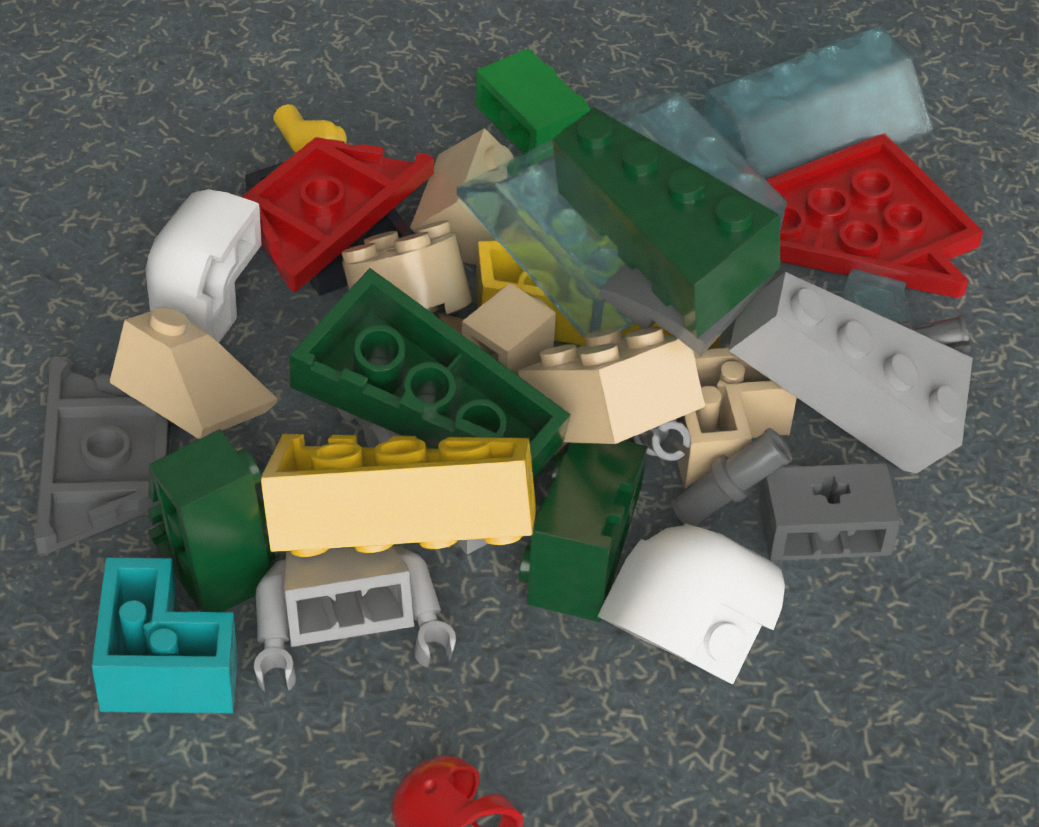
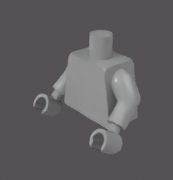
M393 544L389 549L375 553L358 552L354 547L329 548L326 552L316 556L298 557L292 555L290 551H286V559L275 562L256 587L257 641L264 643V650L258 654L254 662L258 686L265 692L264 675L272 668L285 669L288 691L295 685L296 673L292 656L288 651L284 650V642L290 640L291 647L414 627V621H418L420 627L414 648L416 660L421 665L428 667L430 651L426 643L438 642L445 647L446 655L450 661L456 643V634L453 628L446 622L437 620L436 614L441 611L427 564L423 558L398 544Z

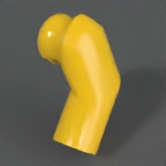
M287 104L281 106L273 116L275 124L295 153L315 137L347 143V136L343 128L335 126L334 123L327 120H304L294 105Z

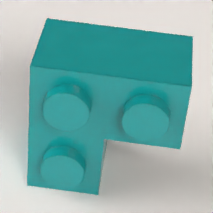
M106 558L92 659V671L100 712L233 713L238 663L234 613L177 612L178 602L172 558Z

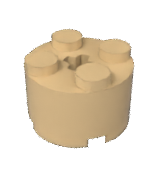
M448 220L423 225L415 229L416 234L402 238L398 237L397 231L374 235L364 239V245L342 251V264L349 290L371 268L431 313L439 310L438 305L443 303L446 314L466 307L472 302L455 232L451 231Z

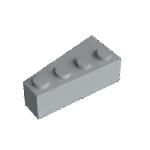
M784 272L763 288L736 317L729 347L731 353L901 470L918 473L962 446L972 357L787 272Z

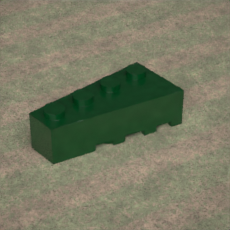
M592 108L552 139L559 194L599 236L607 235L618 247V256L631 270L637 267L652 283V292L666 307L672 304L684 317V326L696 339L780 269V215L599 109Z
M371 268L363 274L289 355L290 388L401 436H416V439L424 441L426 447L431 449H439V442L448 437L529 438L533 480L563 445L571 416L570 413Z

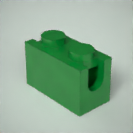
M529 48L476 70L475 106L534 166L554 158L552 139L590 111V107L581 95L575 94L557 76L555 70L550 65L541 61Z

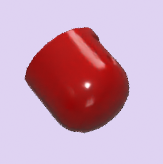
M455 755L434 756L412 768L396 788L391 805L395 827H465L470 823L474 827H480L475 820L492 814H502L498 827H522L524 823L523 815L509 799L501 794H490L477 800H472L480 782L479 772L470 763Z

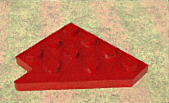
M885 133L738 190L780 215V262L954 298H960L965 295L968 279L950 259L978 248L983 230Z

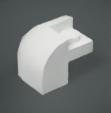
M210 189L192 193L156 236L150 250L145 268L150 311L160 307L178 310L186 315L190 323L210 334L219 343L237 319L234 282L262 245L259 203L227 192Z
M684 523V526L666 528L650 539H641L626 558L598 617L733 684L761 626L774 630L783 605L785 583L782 570L770 560L722 534Z

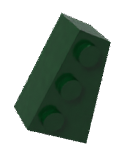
M221 429L149 464L148 495L153 503L159 501V504L148 509V517L153 525L158 522L159 525L148 530V536L163 558H172L174 574L200 612H223L256 596V587L259 581L269 571V562L275 559V553L271 552L269 539L262 528V525L267 521L264 504L255 490V485L261 483L258 467L244 447L235 450Z
M621 441L616 444L571 442L566 453L558 452L553 467L550 491L547 497H543L531 535V545L527 544L521 561L519 581L528 583L527 605L601 622L602 619L598 617V614L611 590L643 485L648 446L628 441Z

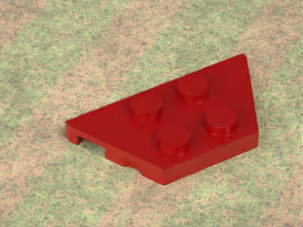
M315 137L244 194L242 198L259 203L262 245L287 287L296 293L338 257L342 251L346 250L434 174V157L417 152L414 162L384 158V147L365 144L353 146L339 140Z

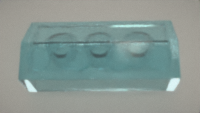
M880 25L707 90L700 136L748 187L882 133H885L896 145L932 132V124L912 57Z

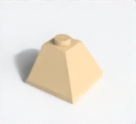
M160 307L124 320L109 383L196 438L201 439L219 429L223 431L264 414L277 403L278 398L210 334L190 323L182 312L172 308Z

